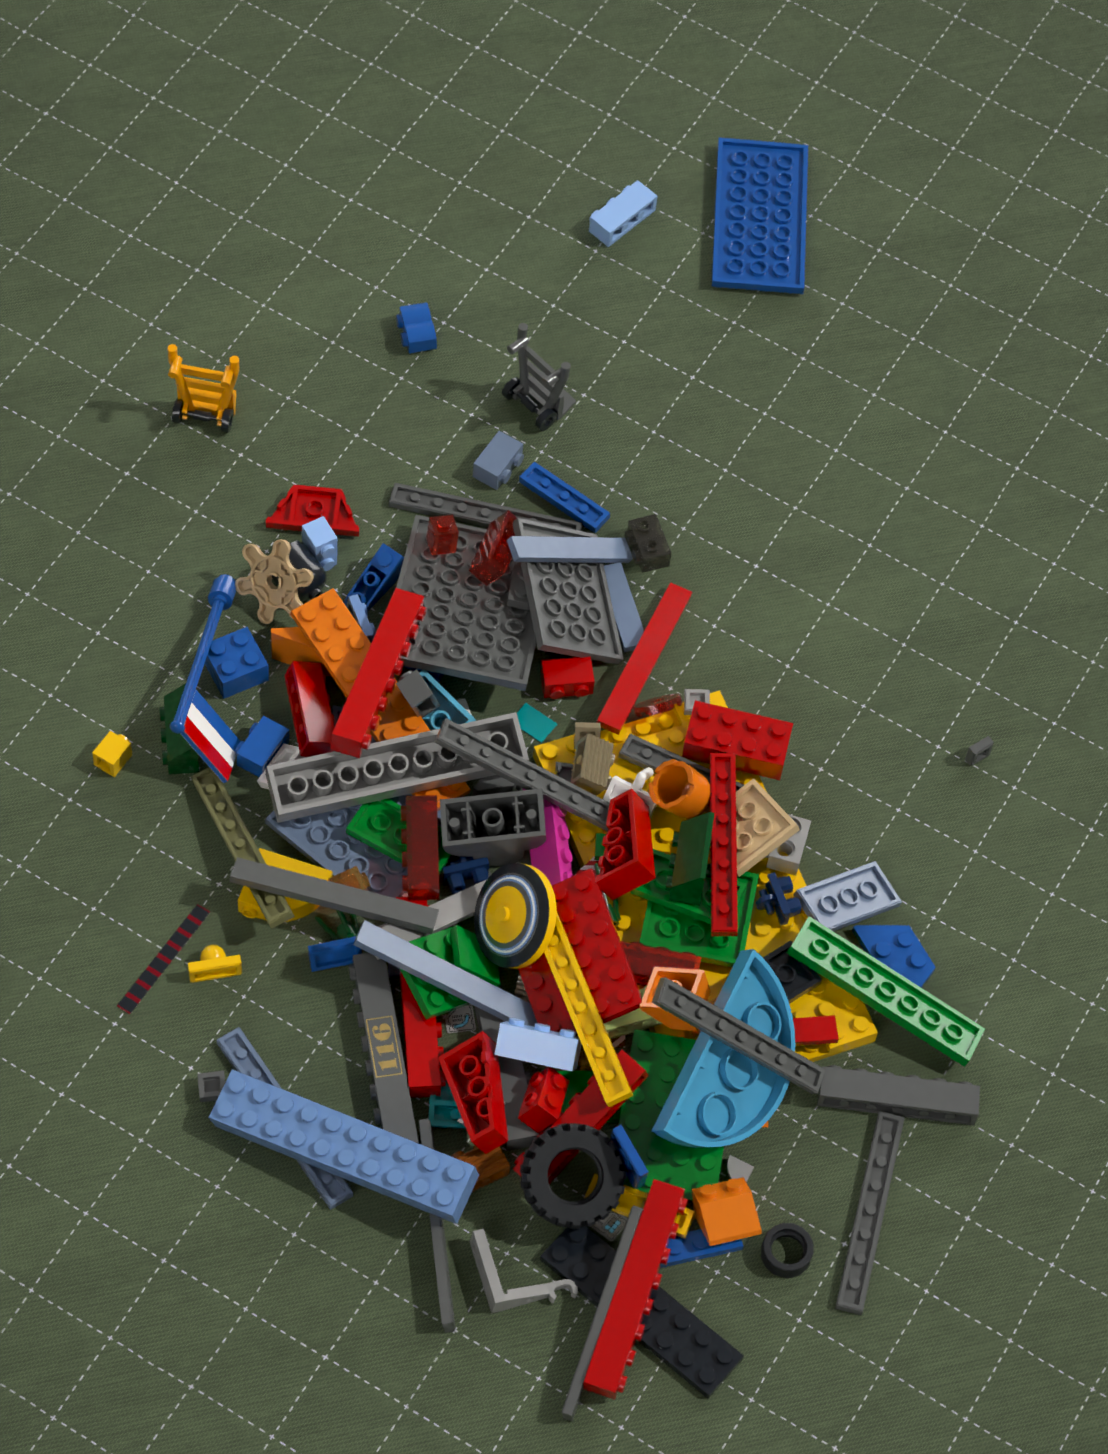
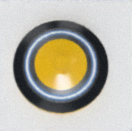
M510 863L494 871L484 883L476 902L474 928L483 954L493 964L505 968H523L534 963L548 947L555 929L557 907L555 894L547 877L534 866Z

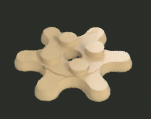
M276 540L273 543L272 553L268 556L255 544H247L242 550L243 557L250 564L251 572L248 577H240L235 581L236 591L241 595L252 594L257 597L259 601L257 616L263 624H269L274 620L278 608L286 610L292 618L290 615L291 611L303 605L298 597V588L309 586L314 578L311 570L305 568L297 570L291 565L289 560L291 545L287 540ZM272 575L275 576V577H277V576L279 577V578H278V582H279L278 587H276V586L272 583V580H271V579H272Z

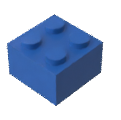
M248 627L212 641L205 665L223 699L269 681V665Z

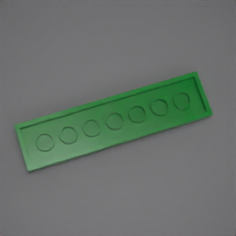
M810 916L804 922L787 951V954L964 1067L970 1061L985 1031V1028Z

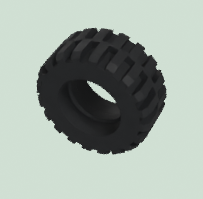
M577 1123L559 1124L553 1128L546 1129L539 1137L536 1136L531 1142L532 1144L529 1149H526L523 1155V1164L520 1166L521 1189H523L524 1197L533 1208V1211L554 1225L572 1229L584 1226L589 1227L595 1225V1222L608 1217V1213L619 1204L618 1200L620 1195L624 1193L625 1187L623 1185L624 1179H626V1170H624L623 1166L625 1162L623 1156L617 1150L618 1147L614 1141H611L600 1130ZM566 1150L585 1152L594 1160L597 1166L598 1181L595 1189L589 1196L579 1201H566L559 1198L553 1193L548 1183L547 1176L550 1163L558 1154Z

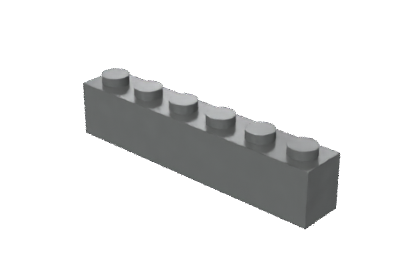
M474 1006L479 1032L484 1031L497 1043L500 1023L504 1022V1020ZM498 1056L503 1099L506 1103L504 1107L509 1140L505 1143L506 1151L527 1148L531 1146V1142L542 1131L537 1133L518 1119L526 1089L531 1079L529 1071L524 1072L523 1063H526V1061Z
M837 1065L822 1066L826 1070L819 1088L817 1106L870 1113L882 1111L902 1117L975 1125L979 1115L980 1086L973 1085L970 1082L953 1083L941 1078L929 1080L921 1079L916 1075L897 1076L891 1072L873 1073L861 1068L849 1070L842 1069Z

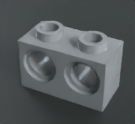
M789 815L800 830L766 856V858H769L766 868L796 876L811 820ZM784 852L788 856H781L779 853Z

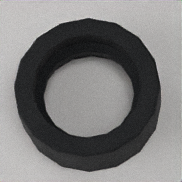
M781 1223L773 1226L766 1233L761 1246V1259L765 1267L772 1274L781 1278H793L801 1275L808 1268L814 1253V1244L810 1234L803 1227L794 1223ZM790 1237L797 1240L803 1248L802 1258L795 1264L779 1262L773 1256L771 1246L777 1238Z

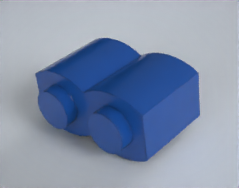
M427 302L399 307L400 314L396 315L398 329L402 328L403 333H401L402 346H407L409 353L437 349L436 333Z

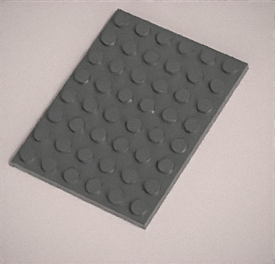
M420 515L415 516L396 588L424 596L423 606L427 607L423 622L418 621L419 630L415 640L411 639L409 642L411 643V649L408 657H403L402 659L404 661L403 666L526 691L536 647V638L530 610L507 606L514 565H521L520 562H514L507 540L515 535Z

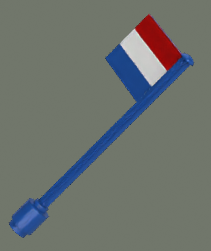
M226 574L218 576L213 581L208 595V602L212 608L174 721L170 723L171 731L177 734L180 733L223 783L229 780L236 758L235 751L241 741L196 688L222 610L231 607L236 593L234 578Z

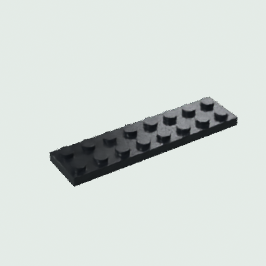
M586 1226L578 1229L567 1227L540 1256V1260L562 1279L574 1281L578 1292L598 1307L616 1250ZM659 1286L658 1290H652L650 1299H653L654 1302L649 1316L644 1314L641 1324L645 1325V1329L639 1342L709 1399L743 1360L744 1355Z

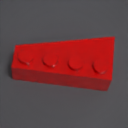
M633 789L610 800L606 821L608 833L603 837L602 841L605 849L604 855L599 857L598 866L601 870L600 874L596 875L595 883L599 885L600 889L612 901L656 878L649 806Z
M482 1031L441 1055L438 1059L471 1142L487 1154L509 1140L498 1055H494L497 1043Z

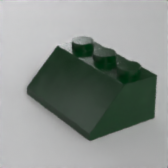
M186 683L165 695L164 706L159 707L160 722L165 721L166 727L161 728V742L167 744V750H162L163 765H168L169 775L199 772L198 753L180 733H174L170 729V723L174 721Z
M708 812L682 821L679 832L674 831L672 847H677L676 853H671L669 868L673 869V875L667 876L665 890L670 891L669 901L700 906L715 813Z

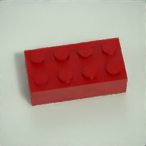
M695 700L684 741L682 757L710 764V753H736L737 771L780 780L793 723Z

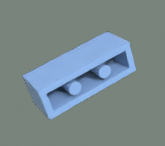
M637 180L631 186H626L617 197L611 198L603 208L595 210L591 214L589 232L607 247H610L656 210L657 195Z
M509 1018V1021L500 1023L494 1055L567 1071L577 1069L582 1044L579 1036H576V1031L561 1029L560 1032L550 1030L551 1026L535 1023L534 1027L524 1025V1020Z

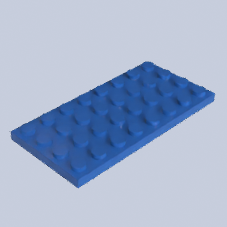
M731 138L718 139L711 287L795 294L804 293L808 145Z

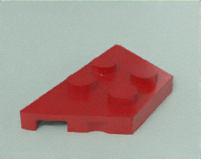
M294 484L287 492V496L277 505V510L271 517L268 516L266 519V528L302 531V525L324 516L335 535L359 537V527L353 519V513L350 506L346 503V497L342 489Z

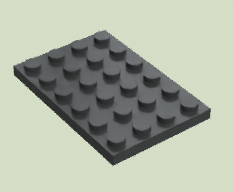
M517 518L513 522L515 536L597 537V534ZM520 562L538 650L580 658L591 657V660L619 664L624 660L603 563Z

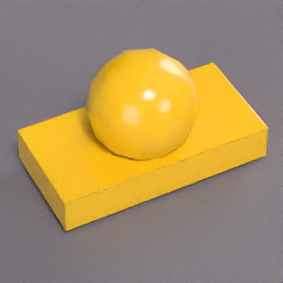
M206 946L200 954V961L188 963L190 982L194 983L241 975L242 964L240 955L226 957L224 950L220 946Z

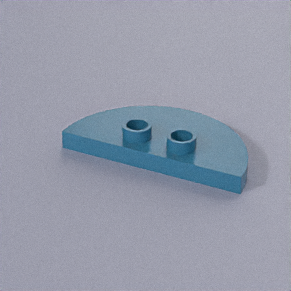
M754 949L741 950L714 1005L795 1052L793 1016L787 996L778 977L764 958ZM701 1031L660 1112L652 1132L672 1143L693 1148L721 1147L737 1143L754 1134L771 1118L780 1105L790 1081Z

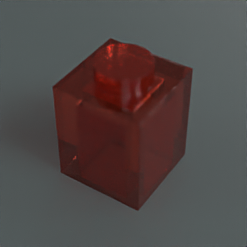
M453 515L429 517L426 538L431 554L456 553L459 531Z

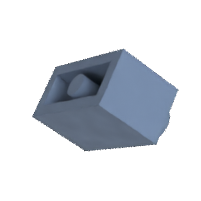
M498 431L473 463V477L496 490L502 483L506 484L514 467H519L524 459V454H522L523 443Z

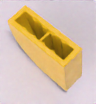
M259 848L264 861L269 866L333 882V871ZM243 886L238 898V912L248 918L256 917L266 920L250 888ZM284 896L294 914V917L286 922L303 918L315 911L320 905Z

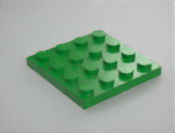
M707 864V869L710 871L711 864ZM745 872L740 877L737 875V881L747 884L737 907L738 936H711V924L648 900L638 949L732 968L740 951L745 950L759 874Z

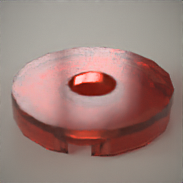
M679 693L663 695L634 705L633 711L636 717H641V712L652 716L672 710V708H675V703H677V706H681L683 700Z

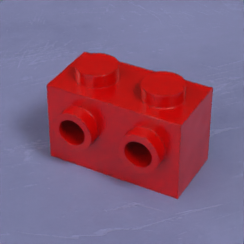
M552 1067L536 1072L529 1080L518 1119L537 1133L558 1120L569 1080Z

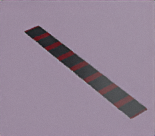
M199 904L195 906L117 1005L119 1008L129 1014L132 1013L210 914V911Z

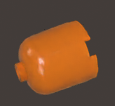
M676 759L665 761L655 769L657 774L653 782L649 783V795L655 804L680 818L687 819L697 817L707 809L710 804V783L706 777L687 763L677 761Z

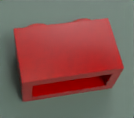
M591 657L541 660L540 675L544 698L560 699L565 696L584 697L593 694L595 681Z

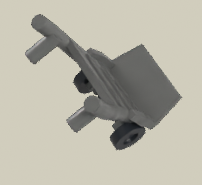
M521 323L518 326L517 340L507 346V351L510 354L518 351L520 379L514 377L508 381L502 389V395L508 400L520 398V402L527 409L539 415L536 418L535 425L541 431H545L552 426L555 420L561 419L576 403V400L563 389L569 378L571 365L568 362H563L561 368L556 371L527 346L529 344L527 338L528 325Z

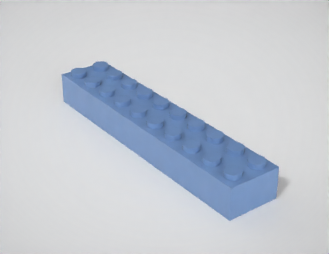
M233 1069L209 1116V1119L217 1128L455 1224L458 1223L479 1177L476 1167Z

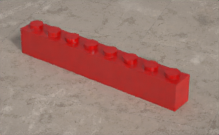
M395 588L334 727L330 750L359 759L363 750H368L372 739L370 733L372 730H377L380 721L379 712L385 711L388 702L386 696L388 693L392 694L396 683L394 677L401 674L404 663L402 659L409 655L411 643L409 642L411 639L415 640L419 630L418 621L423 622L427 610V607L423 606L424 596Z
M427 896L396 897V899L427 907L430 906L427 905ZM400 971L406 1070L410 1098L430 1097V1095L440 1096L441 1087L446 1086L445 1074L443 1070L440 1071L438 1057L444 1054L443 1046H438V1038H442L441 1022H436V1017L425 1019Z
M653 1179L584 1379V1390L614 1400L618 1392L623 1393L628 1378L623 1376L627 1366L632 1367L636 1356V1351L632 1350L635 1340L641 1341L645 1325H642L641 1322L644 1314L649 1316L654 1302L653 1299H650L652 1290H658L662 1279V1274H659L661 1264H667L671 1249L667 1248L669 1240H675L680 1225L676 1223L678 1214L683 1215L687 1206L688 1199L684 1198V1188Z

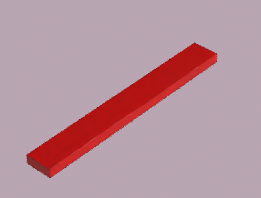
M670 582L596 723H600L601 728L617 735L621 732L692 596V591Z
M710 753V812L715 813L711 835V936H738L736 753Z

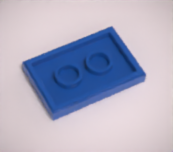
M619 1125L612 1130L610 1140L614 1141L618 1147L617 1150L623 1156L625 1162L623 1163L624 1170H626V1176L632 1187L639 1189L645 1185L648 1170L622 1125Z

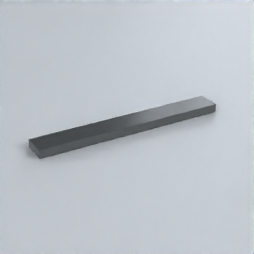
M394 483L389 500V507L515 534L513 522L517 518L579 531L582 529V523L399 483Z
M447 718L442 722L434 743L526 790L542 788L543 799L608 832L606 821L609 802Z
M238 857L230 875L229 882L428 934L433 933L439 909Z
M666 977L660 978L652 1000L653 1004L807 1092L818 1094L826 1069Z
M882 1111L878 1112L835 1309L862 1316L905 1117Z
M419 1120L422 1145L435 1150L433 1128L430 1120ZM430 1214L441 1321L445 1333L455 1332L456 1327L443 1218Z
M633 1206L630 1210L562 1409L563 1419L573 1422L584 1390V1379L643 1208Z

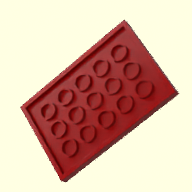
M590 868L552 885L555 894L557 913L603 1024L639 1009L642 997L599 885L595 883V872ZM545 953L529 966L519 968L518 970L537 1023L551 1026L550 1030L560 1032L561 1029L576 1031Z

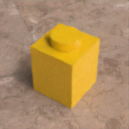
M109 731L92 752L94 766L115 777L132 756L129 739L122 734L117 735Z

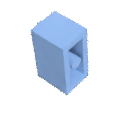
M322 516L302 525V542L305 543L325 571L332 569L337 565V536L325 517Z

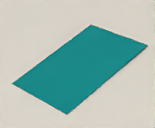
M527 703L517 712L520 728L541 743L558 725Z

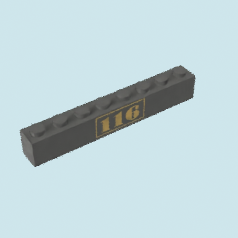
M371 953L353 955V965H348L350 981L355 980L356 988L352 989L354 1004H359L360 1012L356 1013L359 1028L364 1029L365 1036H361L362 1051H367L369 1060H365L367 1076L372 1075L373 1084H369L371 1100H376L377 1108L373 1109L375 1124H380L383 1130L418 1143L386 961L382 959L377 960Z

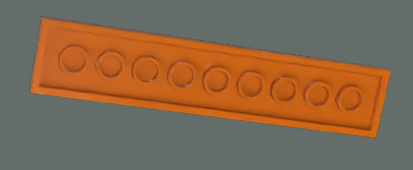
M332 588L291 611L290 615L343 694L348 698L371 642L335 589ZM395 683L392 694L388 693L386 696L388 702L385 711L379 712L380 721L377 730H372L370 734L376 742L431 730L422 717L416 715ZM461 782L411 794L426 817L440 810V800L463 797L471 789L466 782Z

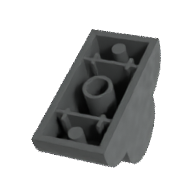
M542 788L440 800L442 844L444 851L451 855L461 857L473 856L474 860L488 858L489 866H504L520 861L524 857L525 850L537 848L546 841Z

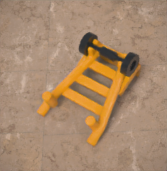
M174 344L169 345L168 361L170 369L168 376L176 381L178 397L173 407L172 422L181 423L182 419L187 420L188 416H194V419L208 422L215 420L218 421L217 426H221V431L229 433L236 410V390L233 389L239 374V357L231 356L230 365H227L224 372L182 364L183 359L178 356L177 346ZM184 375L221 381V383L184 377Z

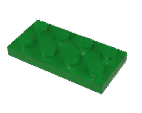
M390 799L362 804L346 828V834L434 882L452 856L443 849L441 827Z
M653 849L656 878L632 890L630 893L711 924V871L706 870L700 906L669 901L670 891L665 890L667 876L673 875V869L669 868L671 855ZM737 881V907L747 885Z

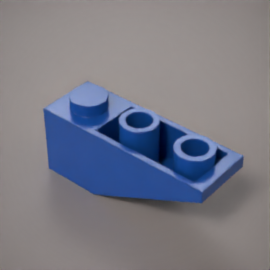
M383 543L344 599L343 603L345 606L347 605L348 596L358 594L361 603H365L368 612L398 580L404 557Z

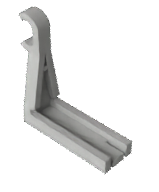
M484 1229L473 1231L470 1245L491 1313L504 1311L548 1298L553 1304L557 1297L554 1291L564 1288L569 1289L571 1297L576 1298L578 1288L574 1281L570 1279L509 1289L507 1294H504Z

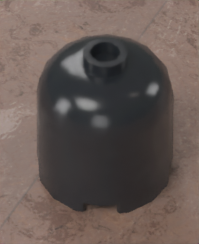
M296 540L290 543L289 560L291 565L297 570L302 568L309 569L314 575L313 581L309 586L298 588L300 601L306 602L323 593L322 589L326 584L327 573L305 543H300ZM272 575V580L278 586L279 577H275Z

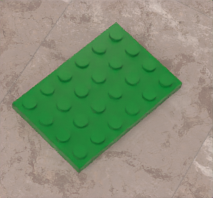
M634 1029L630 1057L646 1070L648 1077L633 1092V1096L622 1104L619 1125H622L648 1170L645 1185L637 1190L649 1194L653 1179L684 1188V1198L688 1199L689 1202H693L692 1189L719 1182L724 1146L705 1148L681 1146L661 1138L652 1132V1129L696 1040ZM626 1176V1179H624V1185L632 1187L630 1181Z

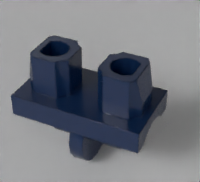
M457 856L458 859L449 860L450 866L442 868L444 886L448 885L452 894H456L465 890V880L473 879L474 885L487 880L489 861L488 858L474 860L473 856Z
M775 872L767 875L769 881L765 884L766 889L759 891L761 898L755 903L757 909H766L768 915L776 913L780 926L786 925L790 917L801 913L802 906L798 897L785 899L784 894L793 892V883L790 876L777 878Z

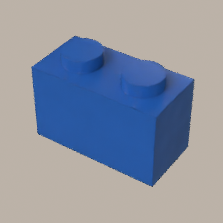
M263 716L258 723L255 722L252 725L245 742L241 741L235 751L237 766L260 777L282 745L289 743V729Z

